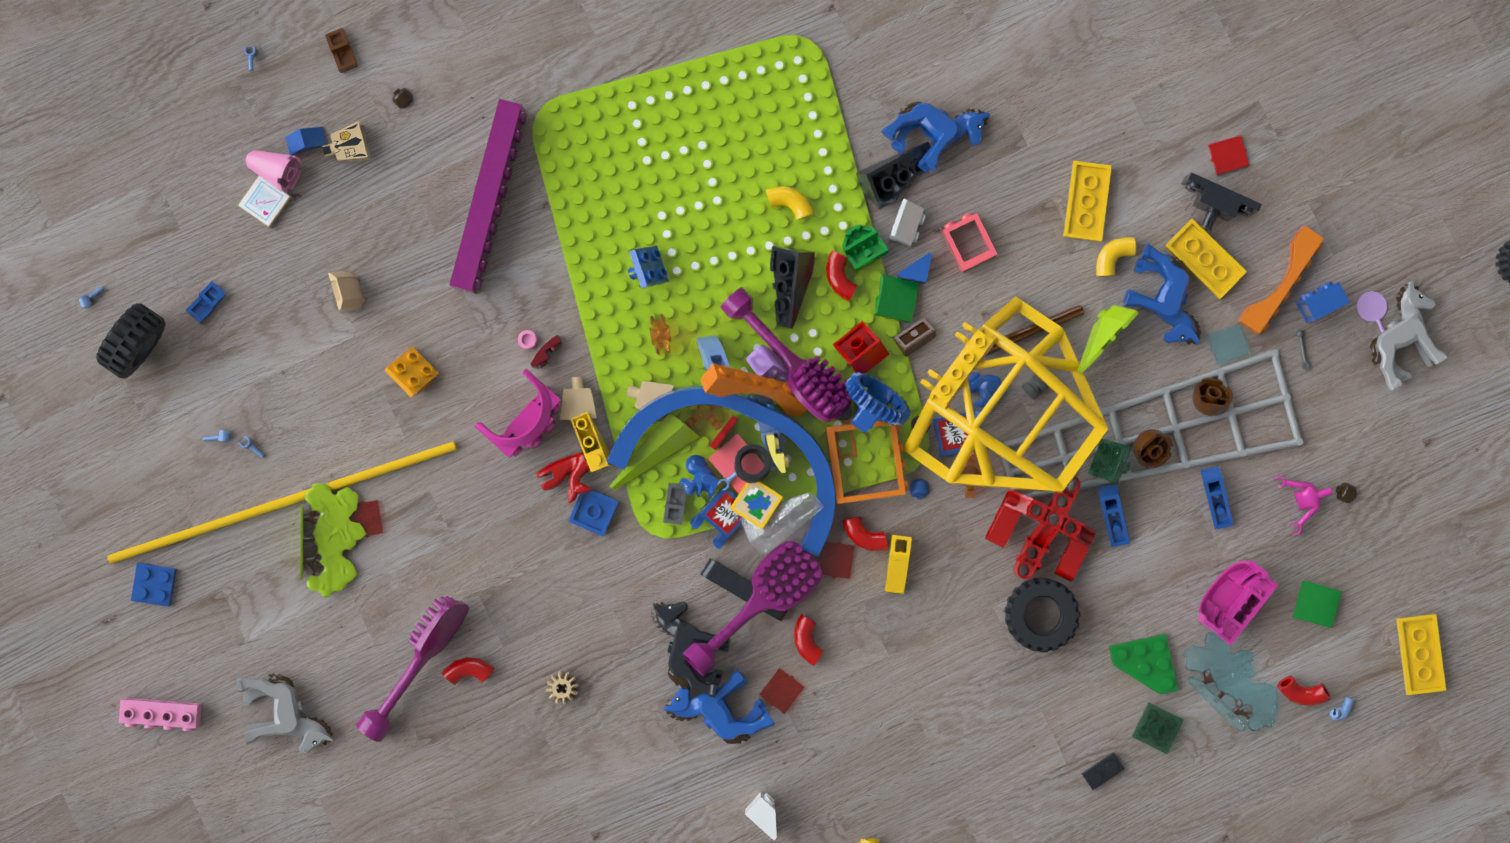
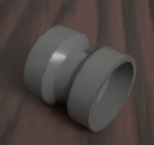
M1036 374L1030 382L1022 385L1024 391L1033 400L1039 396L1041 391L1044 392L1049 388Z

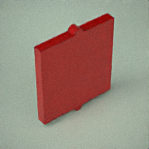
M1241 135L1208 145L1211 154L1210 161L1214 164L1216 175L1249 166L1246 155L1247 149L1244 148Z

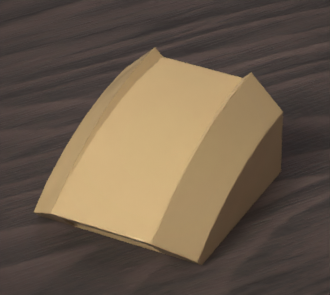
M347 271L328 273L339 311L348 313L361 309L366 299L363 298L358 281L359 277Z

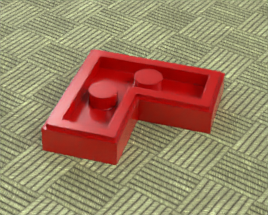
M732 415L709 446L717 450L736 425L738 419Z

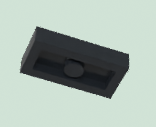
M1112 752L1081 774L1091 789L1094 790L1125 768L1114 752Z

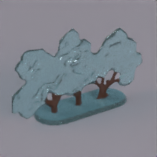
M1208 632L1204 640V648L1191 645L1183 653V656L1186 658L1185 668L1202 674V681L1194 676H1189V683L1233 727L1240 731L1246 730L1243 721L1237 715L1247 717V725L1252 731H1259L1263 726L1272 727L1274 723L1273 715L1277 712V691L1274 686L1269 684H1252L1250 682V678L1254 675V670L1251 666L1253 652L1239 650L1235 654H1230L1229 645L1216 634ZM1209 670L1210 673L1206 677L1205 672ZM1214 682L1219 694L1216 695L1206 684ZM1228 694L1235 700V708L1233 710L1221 700L1224 695ZM1238 700L1241 701L1239 706L1237 705ZM1249 705L1251 710L1244 712L1243 709L1240 711L1239 708Z

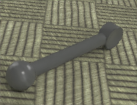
M1298 330L1296 335L1299 337L1302 368L1307 370L1310 368V364L1306 359L1303 342L1304 332Z

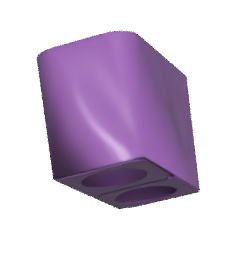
M759 346L745 358L756 374L787 382L788 370L777 354L770 348Z

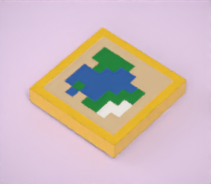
M761 482L746 483L730 509L763 530L784 497Z

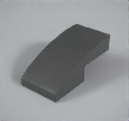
M668 483L663 523L683 525L687 494L681 484Z

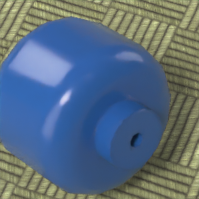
M917 479L910 483L911 496L917 497L918 500L924 499L929 494L928 482L924 479Z

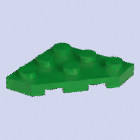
M1166 634L1109 646L1112 664L1158 694L1178 691Z

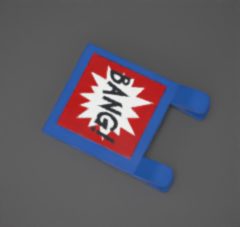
M983 409L974 411V417L977 418ZM961 413L967 419L966 413ZM944 417L933 419L940 456L959 453L968 434Z
M725 485L701 512L690 521L694 529H698L704 520L717 529L720 534L713 540V544L718 549L723 546L728 537L745 520V518L730 509L737 496L730 489L722 491L726 488Z

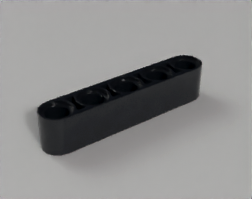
M709 558L700 575L748 602L753 594L752 582ZM774 609L764 611L781 622L787 611L779 612Z

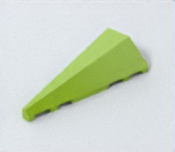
M670 412L626 465L625 470H622L609 487L614 491L698 439L699 435Z

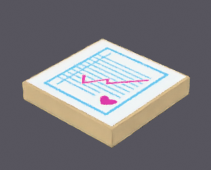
M258 175L237 206L270 228L292 196L278 190Z

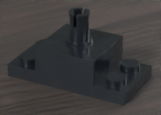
M1192 172L1185 176L1181 183L1185 186L1186 190L1193 193L1198 192L1192 206L1207 212L1200 225L1202 229L1206 228V231H1212L1217 217L1229 221L1235 218L1237 213L1243 216H1251L1257 213L1262 206L1259 202Z

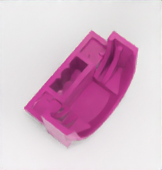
M525 369L522 374L535 386L539 395L534 400L532 399L512 421L504 434L496 435L482 422H477L474 426L509 458L512 456L516 457L523 450L522 445L529 449L537 448L543 442L542 436L545 433L550 434L556 427L554 423L557 420L550 414H555L562 406L560 404L562 400L528 369Z
M1243 560L1236 562L1227 568L1207 590L1200 603L1199 616L1196 621L1231 646L1279 585L1268 577L1269 573L1254 561Z

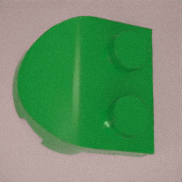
M856 225L845 233L842 246L846 257L856 272L890 253L877 230L872 226Z

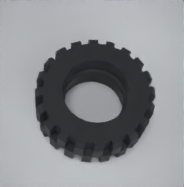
M142 303L133 304L131 308H128L120 316L102 341L96 354L98 364L119 378L125 379L131 376L143 364L161 338L166 326L164 318Z
M1033 578L1029 581H1024L1018 588L1016 587L1013 590L1012 595L1007 599L1008 603L1004 612L1006 613L1005 624L1008 626L1009 633L1019 644L1035 652L1056 651L1059 647L1067 645L1069 639H1073L1075 636L1074 632L1076 628H1079L1080 624L1078 620L1081 615L1078 610V601L1074 598L1075 595L1065 585L1052 579ZM1037 597L1052 599L1060 610V619L1057 626L1046 633H1038L1031 630L1025 622V608L1031 600Z

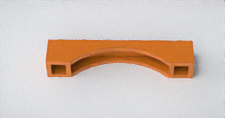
M1307 226L1300 227L1290 242V263L1282 283L1266 299L1247 306L1237 323L1255 335L1261 332L1264 333L1270 325L1268 321L1271 316L1275 317L1279 312L1280 307L1278 306L1282 300L1285 302L1290 296L1291 292L1289 290L1292 285L1295 286L1300 281L1302 270H1306L1312 263L1310 258L1322 248L1323 244L1321 242L1324 238Z
M715 363L709 367L701 378L704 391L707 394L719 397L740 393L763 395L776 401L782 407L785 414L801 417L807 410L788 386V382L778 381L773 378L763 377Z

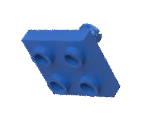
M657 245L634 249L629 252L634 267L628 269V274L634 272L629 277L632 280L638 278L641 288L669 282L667 270L664 267Z

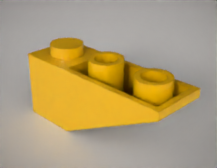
M589 412L570 418L590 471H598L612 465L607 462L610 455L609 450Z
M891 534L885 592L904 594L912 537Z

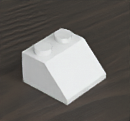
M903 199L889 240L909 247L912 245V242L916 243L919 232H916L918 225L923 224L926 214H923L924 208Z
M760 792L745 809V815L775 840L777 838L775 800L768 793L764 795Z

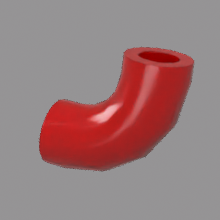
M831 251L826 264L827 281L837 295L850 302L857 284L852 283L845 275V266L848 258L840 253Z
M861 516L842 520L848 538L858 547L868 551L888 550L884 531L871 532L867 530L862 523Z
M800 614L794 628V644L799 655L809 664L815 666L824 651L813 640V631L817 623L807 616Z
M465 657L452 662L441 674L453 685H456L462 678L468 676L475 677L483 683L495 668L479 658Z
M1293 676L1283 678L1277 685L1280 692L1289 701L1299 705L1315 706L1331 700L1330 693L1323 683L1312 687H1305L1300 685Z

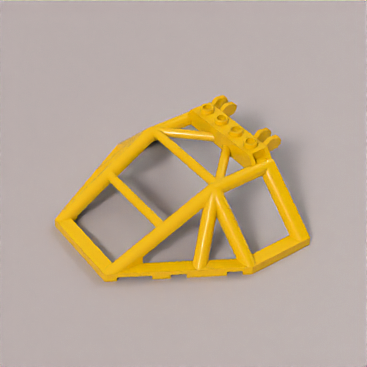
M1015 296L978 330L964 322L962 327L973 334V336L969 340L962 333L957 332L955 334V337L965 343L966 346L947 372L941 377L929 369L927 372L929 376L938 381L935 387L927 380H921L920 383L929 389L931 394L903 451L949 484L1063 493L1108 432V427L1083 372L1080 375L1077 373L1079 363L1063 328ZM1016 313H1020L1049 333L1030 352H1027L997 331ZM1056 343H1059L1065 359L1046 357L1044 355ZM994 344L1012 355L982 361ZM1016 363L975 419L968 379L975 370ZM1026 365L1055 391L1058 396L1015 452L979 427ZM1047 368L1071 371L1084 402ZM961 389L967 419L949 407ZM1066 401L1094 429L1060 476L1055 479L1024 458L1023 455L1061 403ZM936 412L968 434L950 469L919 448ZM987 447L1033 477V479L994 476ZM975 449L982 475L961 474Z

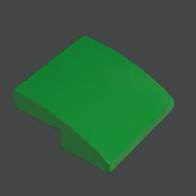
M883 274L880 277L879 295L876 297L875 315L910 323L915 309L918 283Z
M1302 580L1292 617L1332 628L1342 591Z

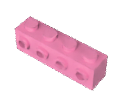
M124 698L120 700L119 723H125L126 727H137V724H142L144 728L163 726L165 730H175V727H182V731H194V728L196 729L201 725L202 703Z

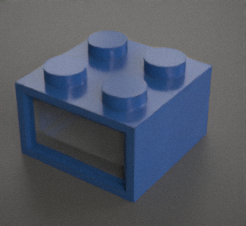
M1332 281L1317 287V292L1313 290L1301 295V300L1296 302L1306 323L1315 321L1350 303L1339 282L1333 284Z

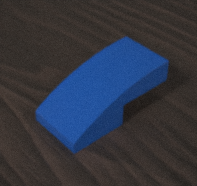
M211 281L199 293V297L186 309V312L201 324L226 296V293Z

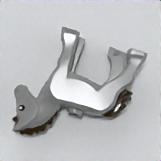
M1413 280L1400 288L1398 297H1396L1398 302L1396 306L1401 315V321L1395 320L1386 325L1388 329L1377 335L1370 344V355L1373 356L1372 362L1374 366L1380 364V370L1384 374L1386 385L1390 391L1412 378L1409 372L1402 370L1396 364L1394 358L1397 349L1414 344L1427 368L1448 358L1443 351H1440L1433 344L1419 311L1420 309L1431 310L1435 308V301L1419 291V286H1415Z
M274 673L272 675L268 674V680L266 678H237L238 691L240 693L243 692L244 706L251 704L254 699L260 696L274 698V721L247 724L248 730H245L246 744L253 743L262 736L274 734L295 737L304 736L299 750L300 753L307 754L320 744L327 745V742L335 740L332 736L331 727L327 726L328 724L324 720H318L317 717L302 718L303 702L299 701L297 690L290 678L280 674L276 676Z

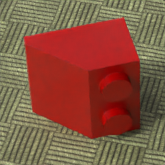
M863 321L833 344V347L855 373L866 374L890 355L881 340Z

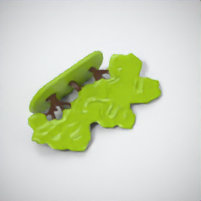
M314 483L312 489L308 490L305 494V500L311 506L312 512L308 516H304V506L302 503L300 505V580L303 579L304 566L308 564L313 574L307 580V587L311 591H319L323 598L330 597L335 591H342L357 576L353 563L342 554L344 550H351L356 545V541L361 540L367 533L360 523L351 522L349 519L353 512L357 510L359 497L356 492H352L350 488L345 487L338 491L336 495H333L327 484ZM315 513H320V516L314 517ZM304 521L315 524L311 537H304ZM304 542H315L317 544L318 551L313 558L304 556ZM320 555V560H317L316 557ZM313 563H321L324 566V570L321 571L315 568L317 567V564ZM315 572H318L320 576L317 577L315 575Z

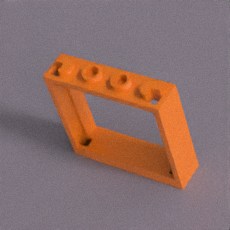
M876 421L873 427L890 424L883 421ZM852 424L826 427L836 504L906 495L905 490H908V481L903 478V471H906L905 461L901 460L900 452H903L902 441H898L897 433H900V426L898 424L896 426L894 424L890 425L899 490L848 497L843 496L835 432L858 428Z

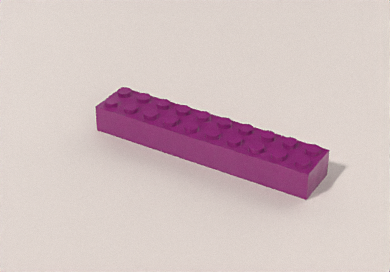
M503 99L498 101L449 284L454 289L477 294V290L480 291L482 288L483 280H481V275L487 269V253L490 254L493 247L491 238L492 235H496L498 228L496 219L501 216L503 209L501 200L506 197L508 190L506 182L511 179L513 169H510L512 161L515 162L518 152L515 150L516 144L520 143L522 138L520 129L527 120V114L522 104Z

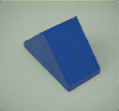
M323 127L298 129L285 137L290 155L327 145Z
M929 252L896 276L900 279L925 284L932 255Z

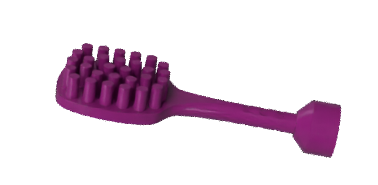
M743 287L737 289L724 301L720 307L730 319H744L777 354L788 370L787 382L789 388L814 416L824 422H832L840 418L848 410L852 399L849 396V391L845 390L847 380L839 383L842 375L840 373H837L835 376L832 375L836 371L834 366L827 370L825 368L829 362L826 359L818 364L821 360L818 356L813 359L804 360L789 350L752 311L753 297Z
M794 541L784 542L773 549L760 562L752 576L753 594L744 608L707 644L693 643L682 653L685 659L699 674L704 676L715 666L714 652L749 620L768 609L783 612L804 601L816 589L822 579V569L816 559L809 552L802 550L801 545Z
M441 596L439 600L435 599L432 602L439 610L438 612L431 607L427 608L426 612L431 618L423 615L420 619L427 627L417 623L415 628L419 632L417 633L413 630L410 633L411 638L408 642L415 648V655L411 663L378 710L365 711L356 724L358 730L365 736L376 742H382L391 729L388 715L392 708L397 704V701H399L402 694L424 665L447 646L466 618L469 606L463 601L455 600L448 596L445 598Z

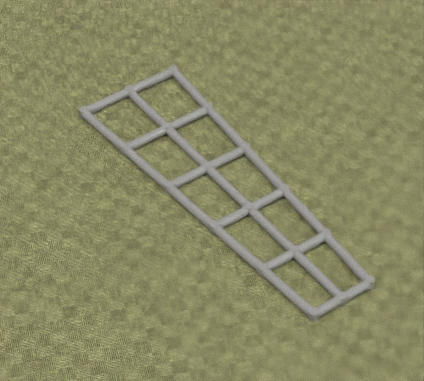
M1270 350L1100 409L1102 416L1109 415L1115 440L1097 445L1092 454L1118 448L1125 473L1080 482L1079 490L1301 446L1303 439L1301 438L1278 350ZM1272 359L1281 395L1235 408L1231 402L1226 411L1220 415H1206L1178 423L1170 393L1193 386L1204 378L1217 377L1223 382L1222 385L1227 388L1224 374ZM1163 396L1171 425L1155 430H1160L1164 434H1174L1181 462L1132 472L1125 445L1134 443L1139 434L1123 438L1116 412ZM1284 402L1294 439L1245 449L1236 415ZM1082 416L1042 429L1036 439L1055 434L1060 455L1037 461L1033 464L1039 468L1063 463L1065 469L1077 451L1067 453L1062 430L1086 423L1087 421ZM1229 418L1237 451L1188 460L1180 430ZM1029 434L1004 442L1003 444L1009 448L1022 445ZM1001 457L1007 477H1015V475L1025 473L1018 467L1012 468L1011 463ZM1073 480L1067 486L1069 490L1074 486ZM1042 490L1024 493V495L1033 499L1053 496L1054 494L1053 491Z

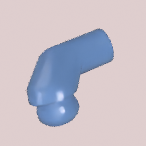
M1345 697L1342 706L1330 711V717L1335 721L1347 718L1355 700Z

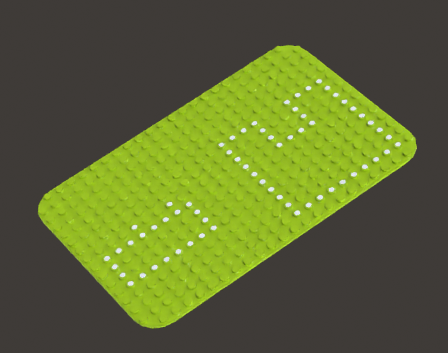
M798 35L778 36L564 94L548 101L540 109L532 127L533 144L614 443L629 419L639 410L635 407L637 399L626 396L629 385L641 388L642 381L674 385L673 390L690 386H703L701 378L707 370L704 368L696 341L697 338L715 335L724 349L730 368L756 374L745 358L759 346H766L768 348L770 346L744 319H730L720 308L730 295L740 287H743L753 297L752 311L770 331L799 358L809 360L818 356L821 359L818 364L826 359L829 364L825 369L828 370L831 366H834L836 371L832 375L835 376L837 373L842 375L839 383L848 380L855 372L833 347V344L863 321L881 340L890 354L869 370L866 375L869 374L871 377L881 380L882 383L887 384L892 390L898 392V395L903 397L911 411L904 425L901 424L900 433H897L898 441H902L904 448L912 432L911 422L916 416H920L923 409L909 358L903 355L893 337L901 333L899 321L875 315L880 277L883 274L886 275L882 259L880 258L859 272L855 271L849 260L847 261L845 275L848 280L857 284L850 302L837 295L827 281L826 264L830 252L835 251L846 257L842 246L845 233L856 225L871 227L872 223L862 188L856 176L858 172L828 62L822 50L810 39ZM781 186L796 189L808 199L814 214L796 220L793 211L789 207L782 205L772 208L766 189ZM657 245L664 267L667 270L669 282L641 288L638 278L632 280L629 275L634 274V272L628 274V269L634 267L629 252L634 249ZM772 246L798 248L815 252L813 273L793 329L777 325L774 304L775 300H777L776 289L772 287V283L775 282L774 272L770 270ZM742 393V394L747 395V396H748V394H752V395H753V393ZM773 400L774 405L777 406L776 409L784 413L782 407ZM851 400L850 405L852 408L851 416L846 420L852 421L857 414L856 411L859 406L854 400ZM888 403V407L895 409L890 403ZM692 405L672 411L671 413L699 435V438L626 483L632 510L639 524L650 534L664 539L680 538L713 529L714 527L706 520L703 521L698 529H694L690 521L701 512L724 485L727 487L726 482L722 481L716 486L712 498L708 497V492L702 491L699 497H697L696 490L692 495H687L683 525L663 523L668 483L680 484L681 478L693 480L694 475L688 472L685 465L687 459L692 455H700L705 458L707 462L706 467L711 469L719 480L725 479L710 462L709 458L736 434L747 445L756 444L764 447L757 420L718 405ZM808 409L801 417L789 415L804 426L816 439L831 469L826 427L847 425L849 423L843 424L838 419L832 422H824L814 416ZM733 415L738 419V422L717 450H714L709 445ZM658 419L644 432L638 440L628 463L660 425L662 420ZM890 425L872 427L866 433L859 429L853 430L857 457L847 456L843 459L838 458L843 493L897 479ZM850 430L838 432L839 440L836 446L841 449L842 455L853 453ZM782 432L780 433L785 454L788 456L789 467L785 468L786 473H781L779 469L772 470L763 481H760L784 497L775 512L817 500L816 479L808 459L797 444ZM928 432L925 433L919 445V448L926 453L929 448ZM904 451L900 452L901 460L905 461L906 471H903V476L915 471L921 463ZM756 454L758 458L764 463L763 458L760 455ZM729 483L728 489L738 496V492Z

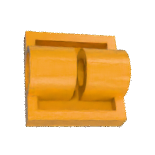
M413 346L385 369L387 374L411 398L415 394L421 393L439 375L434 367Z

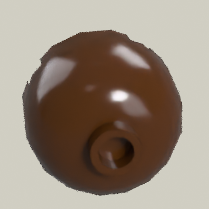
M1202 379L1201 382L1197 383L1193 391L1192 399L1195 408L1207 416H1217L1224 413L1233 399L1229 386L1226 388L1219 379Z
M1149 429L1140 433L1135 439L1133 453L1138 462L1145 468L1151 466L1157 468L1166 463L1171 457L1172 453L1170 450L1171 446L1173 447V443L1160 430Z

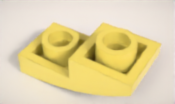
M767 433V443L773 461L781 473H786L785 468L789 467L788 456H784L783 451L776 452V449H779L778 437L774 438V433Z

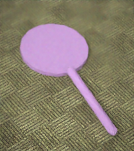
M1374 291L1364 293L1357 301L1356 308L1358 314L1366 321H1376L1380 331H1385L1380 321L1387 311L1385 298L1380 293Z

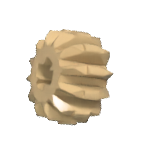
M559 671V679L553 674L551 676L553 681H547V684L552 687L547 688L546 692L553 691L549 698L553 699L556 696L555 703L557 704L561 698L563 704L567 703V698L573 701L574 697L571 694H578V691L573 688L579 687V684H572L576 677L573 676L571 679H568L569 672L563 677L562 671ZM558 684H566L567 687L565 689L567 690V692H565L564 690L560 692L558 690V688L560 687L558 686Z

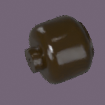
M406 88L396 89L393 92L392 101L399 108H405L412 102L413 95Z
M1344 482L1336 488V497L1342 502L1351 503L1356 498L1357 490L1355 486Z

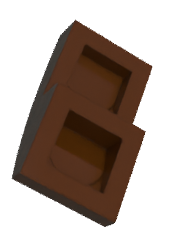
M340 28L325 34L339 72L343 73L358 67L344 29Z

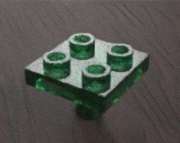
M1103 438L1098 445L1088 474L1118 484L1122 473L1125 474L1130 469L1127 459L1132 448Z
M1148 702L1131 737L1168 754L1184 719Z

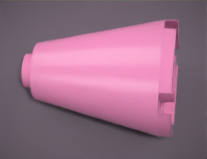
M253 150L246 156L247 167L282 192L287 193V189L292 190L301 175V170H298L299 164L302 165V162L295 155Z

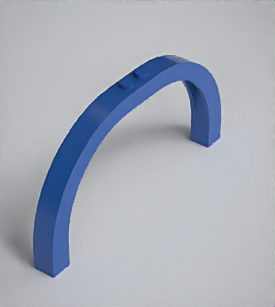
M690 386L669 391L648 402L629 419L621 430L607 462L624 470L638 440L644 432L659 418L686 406L708 404L726 407L782 432L802 450L812 467L816 479V507L811 523L800 545L802 550L819 556L831 529L834 517L835 489L832 472L822 448L811 433L791 416L777 410L776 405L770 402L764 404L758 401L759 398L752 394L747 396L740 393L719 397L705 393L703 386Z

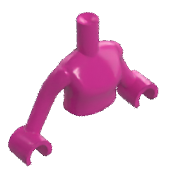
M1277 475L1274 479H1283V483L1277 485V487L1285 485L1304 488L1301 491L1294 492L1300 511L1312 508L1297 523L1295 522L1290 525V527L1294 525L1299 527L1297 532L1292 533L1298 535L1302 530L1303 524L1320 509L1321 498L1332 495L1330 487L1318 491L1312 483L1285 480L1283 476Z

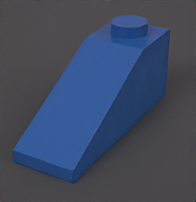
M1215 466L1200 470L1215 530L1233 526V519L1220 467Z
M1117 483L1098 487L1111 547L1130 544Z

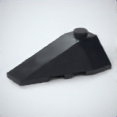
M929 142L906 150L902 154L894 155L856 173L862 191L877 209H882L895 202L900 197L899 195L905 189H908L911 182L924 172L918 167V163L931 148Z
M772 246L770 270L774 272L775 282L772 283V287L776 289L777 300H775L774 304L778 326L793 329L813 273L815 252L798 248Z

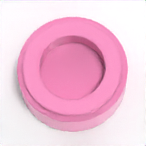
M525 330L519 334L518 343L522 348L529 350L537 345L538 338L534 332Z

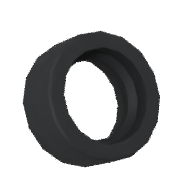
M756 444L742 447L734 461V469L737 476L747 483L763 481L771 469L769 452L764 447ZM756 453L763 458L764 468L760 473L749 474L743 470L741 461L746 454Z

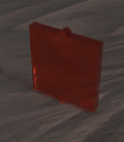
M378 500L360 501L357 505V510L349 517L351 522L361 524L367 533L365 535L366 538L369 535L383 533Z
M825 541L820 560L822 574L832 576L834 579L836 577L850 579L854 545L841 544L839 541L837 543Z
M779 668L759 695L768 701L770 706L776 707L785 714L804 689V686L797 682L793 675L790 676Z

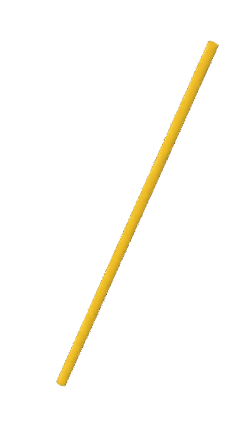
M452 441L325 484L328 485L331 491L456 451V444ZM310 489L107 556L110 564L304 501L305 494Z

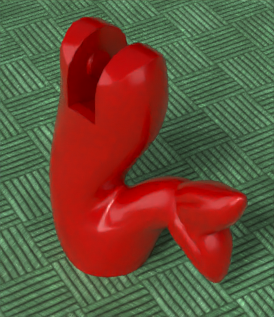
M583 451L559 459L536 473L538 479L550 474L554 477L541 484L544 491L554 489L571 473L568 490L569 504L577 498L579 493H587L592 489L580 482V479L590 471Z

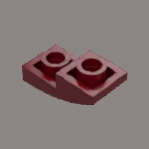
M559 335L554 336L541 347L530 364L532 368L537 367L541 369L548 364L547 360L550 357L547 352L550 351L552 353L560 348L559 344L562 343Z

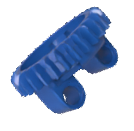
M860 372L853 373L847 380L846 390L849 391L850 398L859 406L851 424L862 432L866 433L868 429L871 430L876 421L901 426L909 418L911 411L906 401L898 395V392L892 390L887 384L882 383L881 380ZM888 403H890L895 409L888 407Z

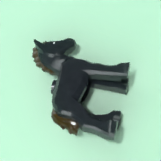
M682 601L665 605L663 602L660 605L653 603L654 608L651 609V617L654 619L655 626L661 632L666 633V635L674 637V641H670L667 653H670L668 663L669 678L676 686L680 685L682 689L688 690L690 685L692 689L700 690L708 696L715 698L723 671L715 670L702 676L682 654L693 643L707 644L715 635L700 631L692 624L679 619L688 610L686 602ZM729 638L719 650L728 652L731 639Z

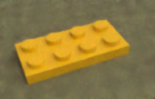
M1073 161L1063 237L1102 242L1112 165Z
M1192 218L1164 246L1179 261H1183L1189 271L1218 299H1221L1247 272Z
M1427 614L1396 618L1406 695L1446 691L1437 615Z

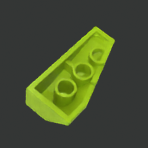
M1112 305L1108 310L1104 308L1097 315L1099 319L1093 325L1077 370L1079 375L1102 354L1104 349L1117 338L1116 336L1139 314L1136 310Z

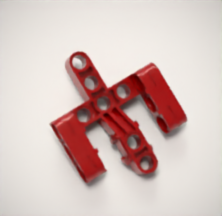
M1077 477L1073 478L1074 486L1072 489L1066 488L1063 493L1054 492L1048 506L1012 489L1006 493L986 534V540L1004 548L1021 514L1039 522L1031 535L1026 536L1021 552L1015 558L1016 562L1013 567V573L1018 578L1029 579L1035 570L1041 568L1042 564L1040 562L1045 552H1049L1050 547L1048 545L1058 532L1069 538L1063 555L1059 557L1060 561L1054 574L1070 582L1075 578L1097 533L1085 524L1067 516L1081 486L1080 480ZM1061 496L1065 498V504L1062 507L1057 502ZM1035 505L1040 508V512L1036 516L1032 513V508ZM1052 514H1055L1057 517V521L1054 524L1049 522V517ZM1071 522L1074 525V529L1071 533H1068L1066 526ZM1030 548H1034L1036 550V554L1033 558H1030L1028 556V551ZM1023 565L1027 567L1025 575H1021L1019 571Z

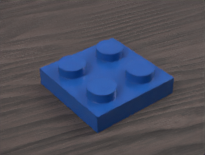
M592 489L587 493H580L568 522L604 537L619 501Z
M137 563L131 601L170 607L177 568Z

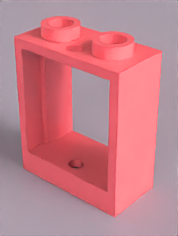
M970 212L961 217L962 221L956 224L952 221L944 225L945 229L941 231L961 273L997 255L977 213L972 215ZM974 221L988 251L964 262L950 232Z

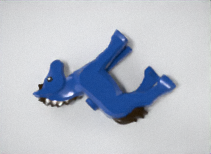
M913 102L906 105V108L900 109L896 120L881 132L886 138L893 141L891 147L899 154H902L906 148L905 141L908 133L920 128L934 144L920 160L918 167L926 173L930 169L935 172L939 156L946 147L957 142L965 133L972 145L977 146L981 143L982 131L984 126L988 125L986 120H988L990 113L968 108L964 112L961 111L954 119L948 117L947 112L942 109L938 110L931 104Z
M1146 244L1141 258L1152 259L1156 262L1139 258L1134 272L1153 271L1158 273L1165 282L1155 299L1128 289L1123 299V307H1143L1153 311L1162 321L1172 325L1173 328L1164 334L1163 340L1166 343L1186 342L1188 345L1191 343L1199 344L1201 335L1199 322L1194 319L1193 315L1181 310L1182 304H1186L1189 296L1186 293L1190 282L1188 267L1183 261H1179L1177 257L1171 256L1170 258L1169 255H1165L1150 244Z
M738 669L732 673L731 678L726 684L717 689L715 698L705 693L691 698L690 685L688 690L682 689L680 686L674 698L668 700V704L663 707L671 718H676V720L690 721L703 714L705 717L703 721L709 729L713 728L717 735L728 744H741V741L747 742L748 739H751L749 735H753L761 729L776 724L760 698L755 701L754 708L746 717H733L725 698L748 684L747 679Z

